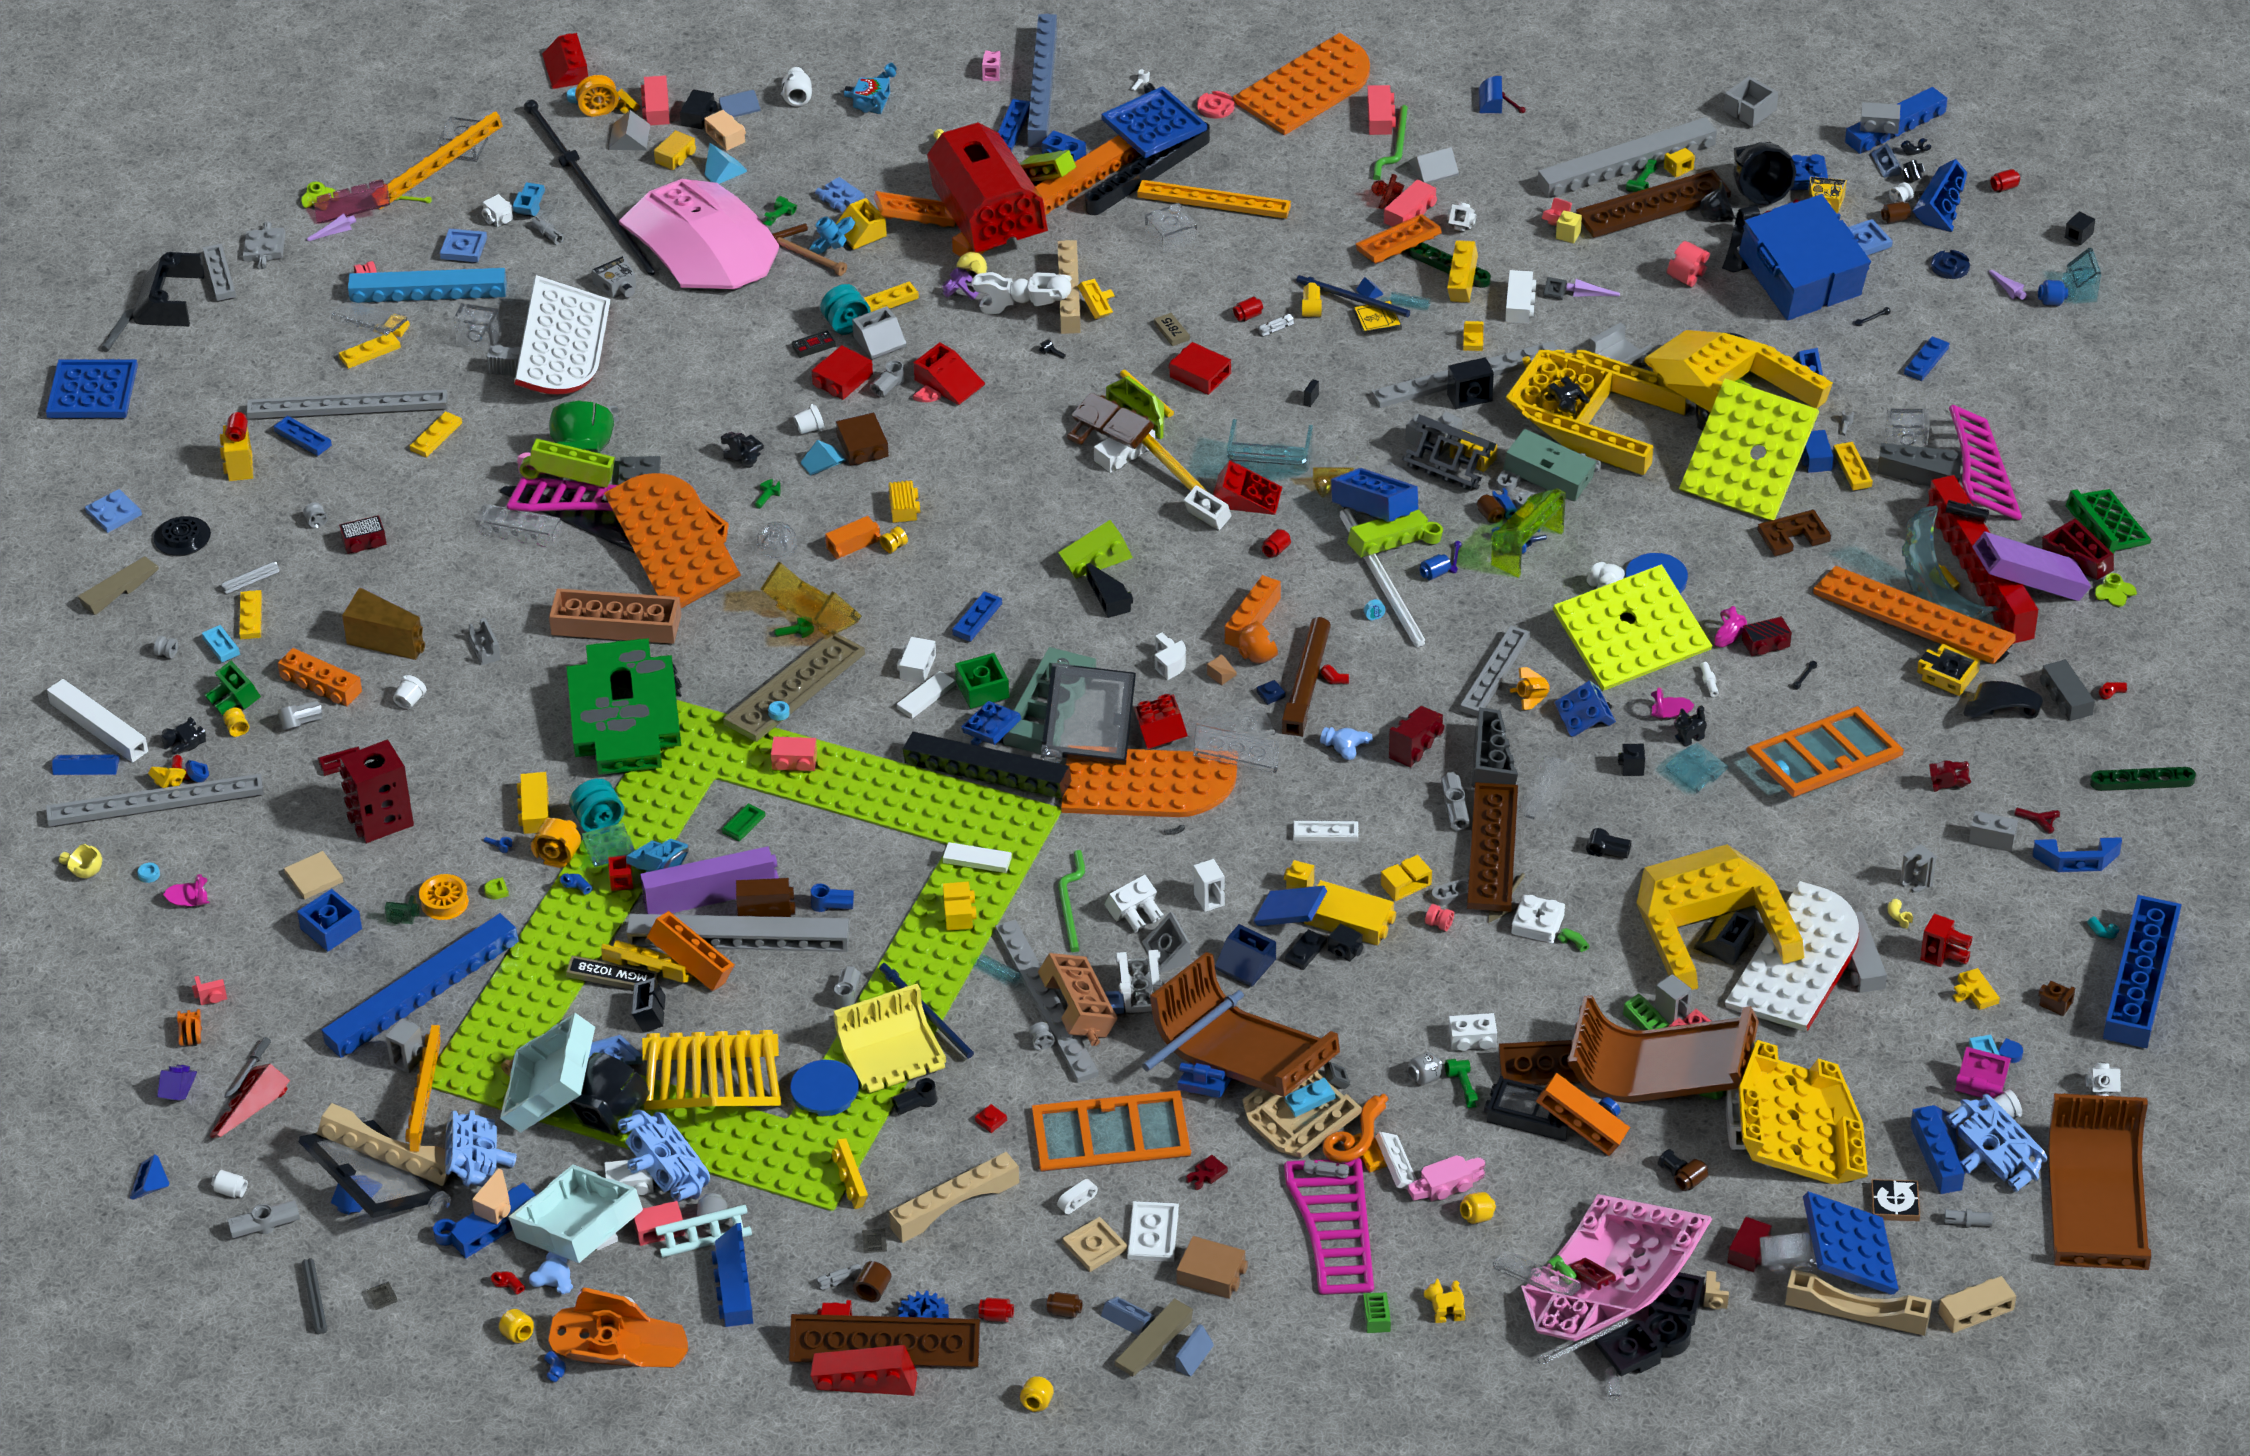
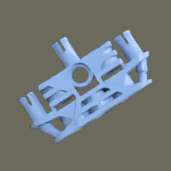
M1984 1094L1981 1100L1969 1101L1962 1099L1960 1100L1961 1106L1946 1116L1947 1122L1949 1124L1953 1123L1951 1127L1956 1128L1958 1126L1959 1137L1974 1151L1964 1160L1960 1161L1963 1170L1966 1168L1965 1172L1967 1174L1984 1161L2004 1182L2008 1180L2010 1187H2015L2013 1189L2015 1192H2018L2032 1179L2038 1181L2041 1163L2047 1161L2045 1152L1991 1096ZM1986 1105L1987 1109L1984 1111L1979 1108ZM1993 1146L1994 1149L1986 1150L1984 1149V1147ZM2031 1156L2036 1158L2033 1163L2029 1160ZM2020 1169H2022L2019 1173L2013 1176L2014 1170L2018 1172Z
M470 1110L468 1114L458 1115L457 1111H451L446 1124L445 1173L447 1175H450L452 1171L462 1178L463 1185L469 1187L472 1184L483 1187L492 1177L496 1169V1163L513 1168L517 1154L497 1149V1126H495L494 1119L475 1115V1110Z
M635 1110L632 1116L618 1121V1128L622 1133L632 1131L626 1139V1144L636 1156V1158L630 1159L627 1163L629 1170L635 1168L630 1171L634 1174L646 1169L663 1192L671 1190V1197H677L674 1201L679 1202L689 1197L694 1200L699 1198L702 1187L706 1186L710 1181L709 1171L666 1115L656 1112L653 1116H650L645 1111Z

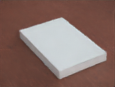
M1133 1201L1127 1259L1174 1262L1179 1204Z

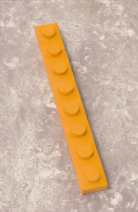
M494 111L490 115L485 116L483 120L469 127L464 133L456 136L446 145L441 146L436 152L425 157L421 162L409 168L399 177L394 178L383 188L378 189L372 194L376 207L379 210L384 208L503 127L500 115Z
M1147 180L1141 181L1137 191L1138 198L1287 219L1291 208V201Z
M431 1025L430 1034L425 1035V1047L422 1050V1060H420L419 1067L420 1074H417V1087L414 1089V1101L411 1104V1114H409L408 1128H406L405 1136L406 1142L410 1143V1151L419 1152L441 1043L440 1025Z

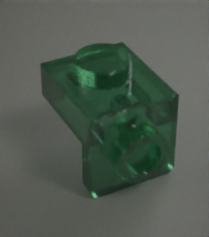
M415 895L410 896L408 904L386 902L385 914L387 922L393 924H413L414 918L419 916L420 905L417 904Z

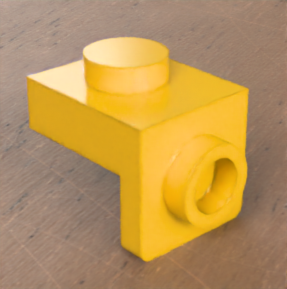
M151 767L148 774L154 779L155 784L162 788L180 786L186 771L180 768Z

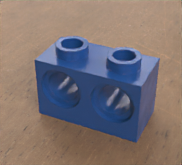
M1053 130L1042 142V154L1070 150L1075 162L1086 155V142Z

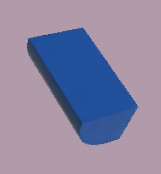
M1502 76L1489 77L1479 87V113H1502Z

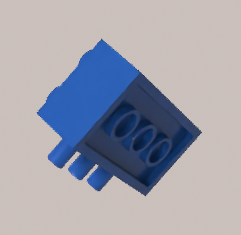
M1358 468L1331 479L1332 502L1340 504L1342 507L1355 509L1356 512H1364L1371 517H1379L1384 521L1391 522L1400 516H1407L1410 512L1418 510V486L1363 468Z

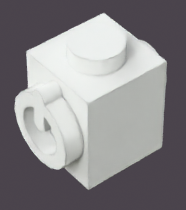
M499 194L483 202L482 216L488 224L493 223L499 227L513 220L512 204Z

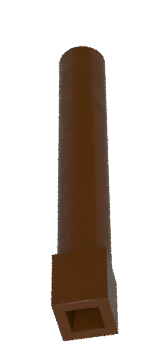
M1315 617L1310 622L1290 700L1287 702L1284 711L1282 734L1300 737L1304 735L1308 720V710L1331 628L1330 622L1323 617Z

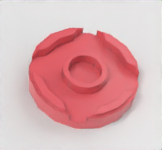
M1212 91V94L1207 92L1199 97L1197 108L1201 115L1217 119L1229 116L1235 108V103L1231 95L1221 91Z

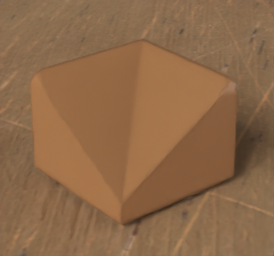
M1222 654L1207 664V675L1221 685L1237 675V672Z

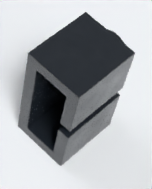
M693 89L680 111L681 126L703 129L705 126L704 118L710 116L717 108L714 93Z
M655 978L634 984L632 1016L642 1032L663 1027L664 1024L663 1010H665L666 995Z

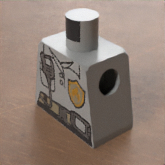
M624 256L592 269L593 284L612 298L624 294L626 297L634 295L636 288L635 273Z

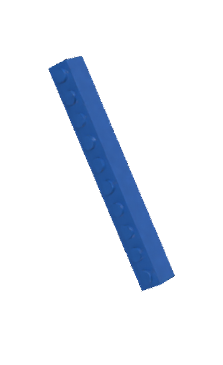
M499 913L322 1029L325 1044L340 1058L352 1053L356 1048L369 1042L402 1018L407 1017L411 1012L425 1005L455 983L460 982L490 960L495 959L498 955L513 947L519 942L516 927Z

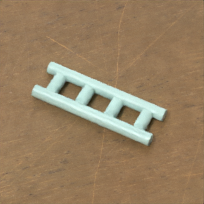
M746 1205L655 1227L657 1236L664 1235L667 1247L660 1249L662 1258L715 1245V1241L724 1234L720 1232L718 1221L731 1217L733 1226L736 1223H741L743 1237L751 1236L750 1226L743 1228L741 1215L747 1214ZM709 1223L712 1236L698 1239L696 1226ZM687 1229L689 1242L676 1245L673 1232Z

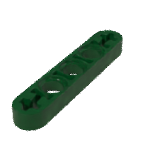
M1423 242L1419 243L1416 247L1409 248V255L1412 258L1450 275L1451 266H1446L1445 264H1452V255ZM1431 256H1436V257H1438V258H1436V259H1431V258H1429V257H1431ZM1476 266L1473 285L1479 288L1488 287L1491 282V274Z
M2190 767L2099 770L2092 773L2090 785L2097 791L2190 787L2195 783L2196 772ZM2166 776L2169 780H2161L2159 777ZM2145 777L2148 781H2140L2138 778ZM2117 778H2124V779H2126L2127 781H2126V782H2119V781H2117L2116 779H2117Z

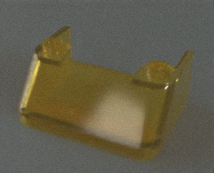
M780 562L777 563L761 587V590L777 603L775 606L785 613L788 610L819 627L817 630L826 636L829 634L835 635L857 624L862 617L860 613L835 592L832 591L830 595H827L802 581Z

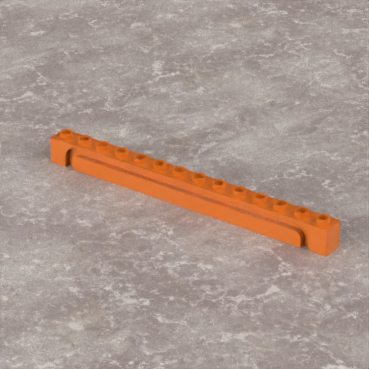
M1117 135L1075 161L1076 168L1063 177L1046 179L1035 188L1043 198L1045 215L1058 206H1062L1069 199L1076 197L1085 189H1089L1093 184L1105 179L1106 176L1118 171L1122 166L1131 163L1141 154L1122 137ZM962 232L952 238V251L959 257L968 252H974ZM990 248V249H987V250H984V251H980V252H978V253H979V254H983L984 252H986V251H988V250H991V249H993V248Z

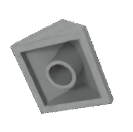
M629 110L613 124L609 150L647 151L650 124Z
M1452 147L1420 155L1409 160L1410 165L1421 181L1427 184L1459 175Z
M1170 912L1142 941L1147 952L1148 950H1158L1160 952L1158 961L1160 973L1190 964V942L1174 913Z

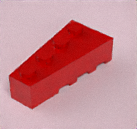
M905 1345L814 1353L810 1376L817 1390L914 1396L918 1373Z

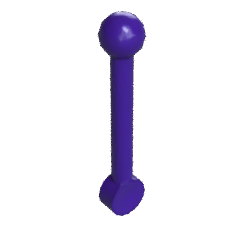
M1460 541L1454 542L1453 563L1451 569H1449L1451 573H1456L1458 570L1456 564L1459 548L1462 546Z

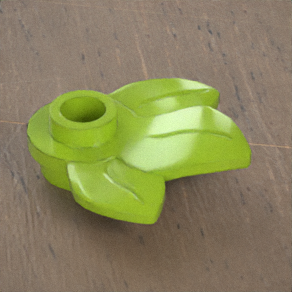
M315 181L308 184L307 192L302 196L301 202L304 208L314 205L320 211L325 212L330 202L340 201V196L333 188L325 187L323 183Z
M2116 573L2108 574L2103 579V584L2097 586L2095 590V596L2098 600L2108 599L2116 607L2124 606L2127 596L2137 595L2136 588L2130 583L2123 582L2122 577Z

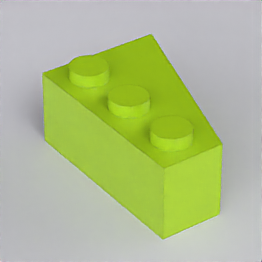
M1108 520L1058 552L1063 563L1075 579L1086 575V564L1088 563L1101 570L1133 558L1121 533L1111 520Z

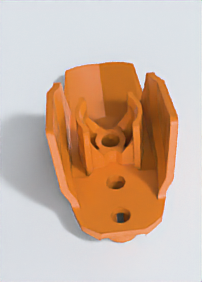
M582 1288L580 1290L575 1307L561 1309L552 1318L548 1339L552 1350L565 1358L610 1365L675 1367L688 1352V1341L682 1325L650 1318L636 1303L629 1301L626 1297L590 1288ZM559 1330H566L564 1335H558ZM589 1333V1337L586 1339L581 1338L580 1335Z

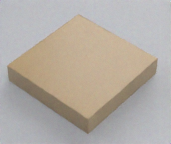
M324 851L284 868L285 874L304 899L343 882L342 875Z
M1101 1217L1062 1238L1063 1244L1089 1272L1127 1251V1244Z

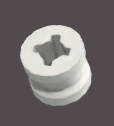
M1903 182L1898 187L1890 189L1889 196L1894 203L1901 201L1905 203V201L1913 198L1914 193L1912 187L1908 183Z

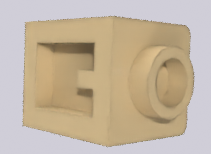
M1707 1271L1704 1307L1727 1309L1729 1292L1720 1291V1282L1716 1281V1272Z

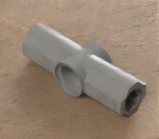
M1449 772L1441 777L1445 810L1448 813L1451 828L1456 831H1464L1470 824L1465 804V792L1462 790L1459 775Z
M293 1200L272 1207L268 1204H259L253 1208L251 1213L229 1218L227 1222L231 1237L236 1238L254 1232L268 1234L274 1230L275 1226L299 1220L300 1216L296 1202Z

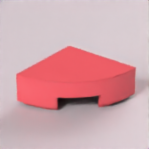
M927 385L913 395V400L918 402H933L941 398L940 392Z

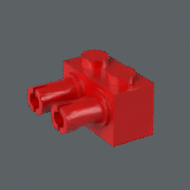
M1934 913L1924 929L1920 960L1941 967L1945 959L1949 958L1966 965L1971 951L1967 950H1969L1972 944L1973 936L1956 931L1954 920ZM1953 944H1955V945H1957V946H1960V947H1962V948H1965V949L1958 948V947L1954 946Z

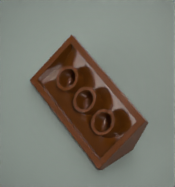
M1572 1040L1499 1043L1498 1045L1500 1075L1503 1076V1079L1530 1085H1547L1554 1075L1558 1073L1570 1083H1580L1573 1069L1568 1065V1055L1571 1053Z

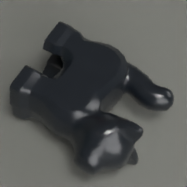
M1568 376L1561 379V382L1564 383L1562 387H1558L1555 383L1548 385V397L1554 399L1559 404L1558 408L1560 411L1575 414L1576 400L1580 399L1581 402L1586 404L1590 401L1580 389V386L1572 382Z
M734 432L725 433L721 436V443L728 444L730 450L725 449L723 451L724 459L732 458L742 461V464L747 468L753 467L757 462V457L761 455L759 452L748 451L747 446L755 444L753 439H749L742 433Z
M1699 706L1696 711L1697 714L1689 716L1682 708L1675 719L1674 726L1678 731L1675 738L1685 747L1692 744V737L1696 735V741L1705 738L1707 723L1703 706Z
M189 717L187 722L178 725L175 729H164L161 741L164 744V749H168L176 741L180 744L174 746L171 750L172 754L176 755L179 752L193 750L199 744L206 742L205 730L201 726L196 730L194 727L196 725L195 720Z

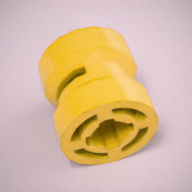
M896 526L891 529L890 533L880 536L879 541L882 548L891 554L897 550V547L906 545L908 537L901 527Z
M231 708L224 713L223 720L231 736L238 737L249 731V723L240 708Z

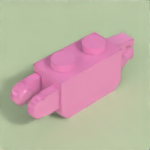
M1456 1155L1425 1166L1422 1170L1421 1179L1408 1185V1192L1413 1200L1429 1198L1431 1202L1438 1199L1443 1200L1457 1192H1465L1473 1187L1474 1182L1483 1179L1485 1175V1160L1480 1157L1465 1161L1463 1157Z

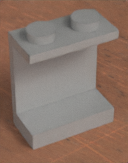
M1621 322L1590 339V352L1636 367L1647 365L1644 359L1651 354L1652 347L1648 345L1639 350L1626 340V326Z

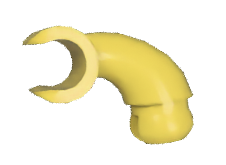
M1892 899L1887 907L1889 915L1898 921L1902 928H1908L1909 922L1912 923L1913 921L1912 913L1902 912L1900 914L1901 901L1899 899Z

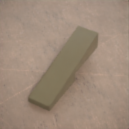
M144 556L80 594L78 598L82 606L96 615L124 591L127 594L134 591L153 575L159 567Z
M1174 1298L1115 1360L1114 1366L1132 1377L1135 1376L1162 1353V1348L1167 1342L1191 1323L1193 1309Z

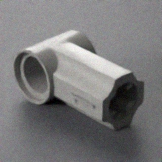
M897 360L886 364V370L870 384V390L874 395L884 397L894 386L904 383L903 364Z
M318 701L277 710L283 730L322 719V709Z
M847 966L845 969H842L838 984L834 987L835 1006L837 1009L855 1004V995L861 978V972L855 967Z

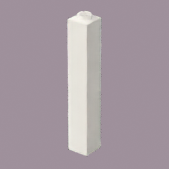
M62 679L47 689L49 702L52 706L132 763L148 752L146 737L66 680Z

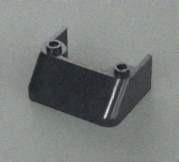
M167 252L148 270L144 276L133 311V319L136 324L190 327L186 301H168V293L163 291L162 288L166 277L204 279L201 253Z

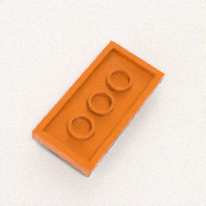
M875 191L873 198L881 216L891 219L894 217L901 218L904 221L914 220L923 224L933 223L941 227H954L955 221L942 201Z
M1420 214L1356 243V249L1372 262L1380 263L1390 256L1398 255L1408 248L1416 247L1421 242L1431 240L1442 232L1439 225L1423 214Z

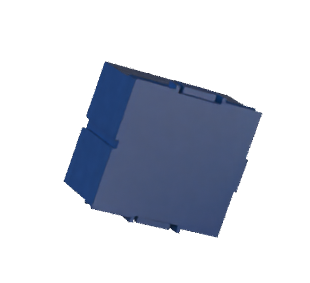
M1823 194L1796 203L1791 202L1774 208L1770 212L1746 219L1743 226L1744 232L1739 254L1787 321L1820 310L1822 306L1827 305L1828 307L1860 296L1867 271L1870 269L1871 260L1858 244V238L1855 239V236L1844 221L1840 220V213L1836 214Z

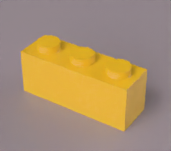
M1475 241L1455 242L1447 286L1450 301L1470 303L1478 258Z
M546 772L520 774L521 783H517V793L521 798H517L518 811H522V813L518 814V824L523 826L524 834L537 833L545 819L549 818Z

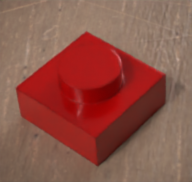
M992 1104L975 1116V1122L990 1133L1007 1121V1115Z

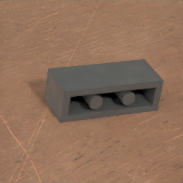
M2064 659L2043 665L2040 682L2043 687L2048 689L2051 699L2057 702L2060 712L2066 715L2069 721L2093 715L2095 700L2067 660Z

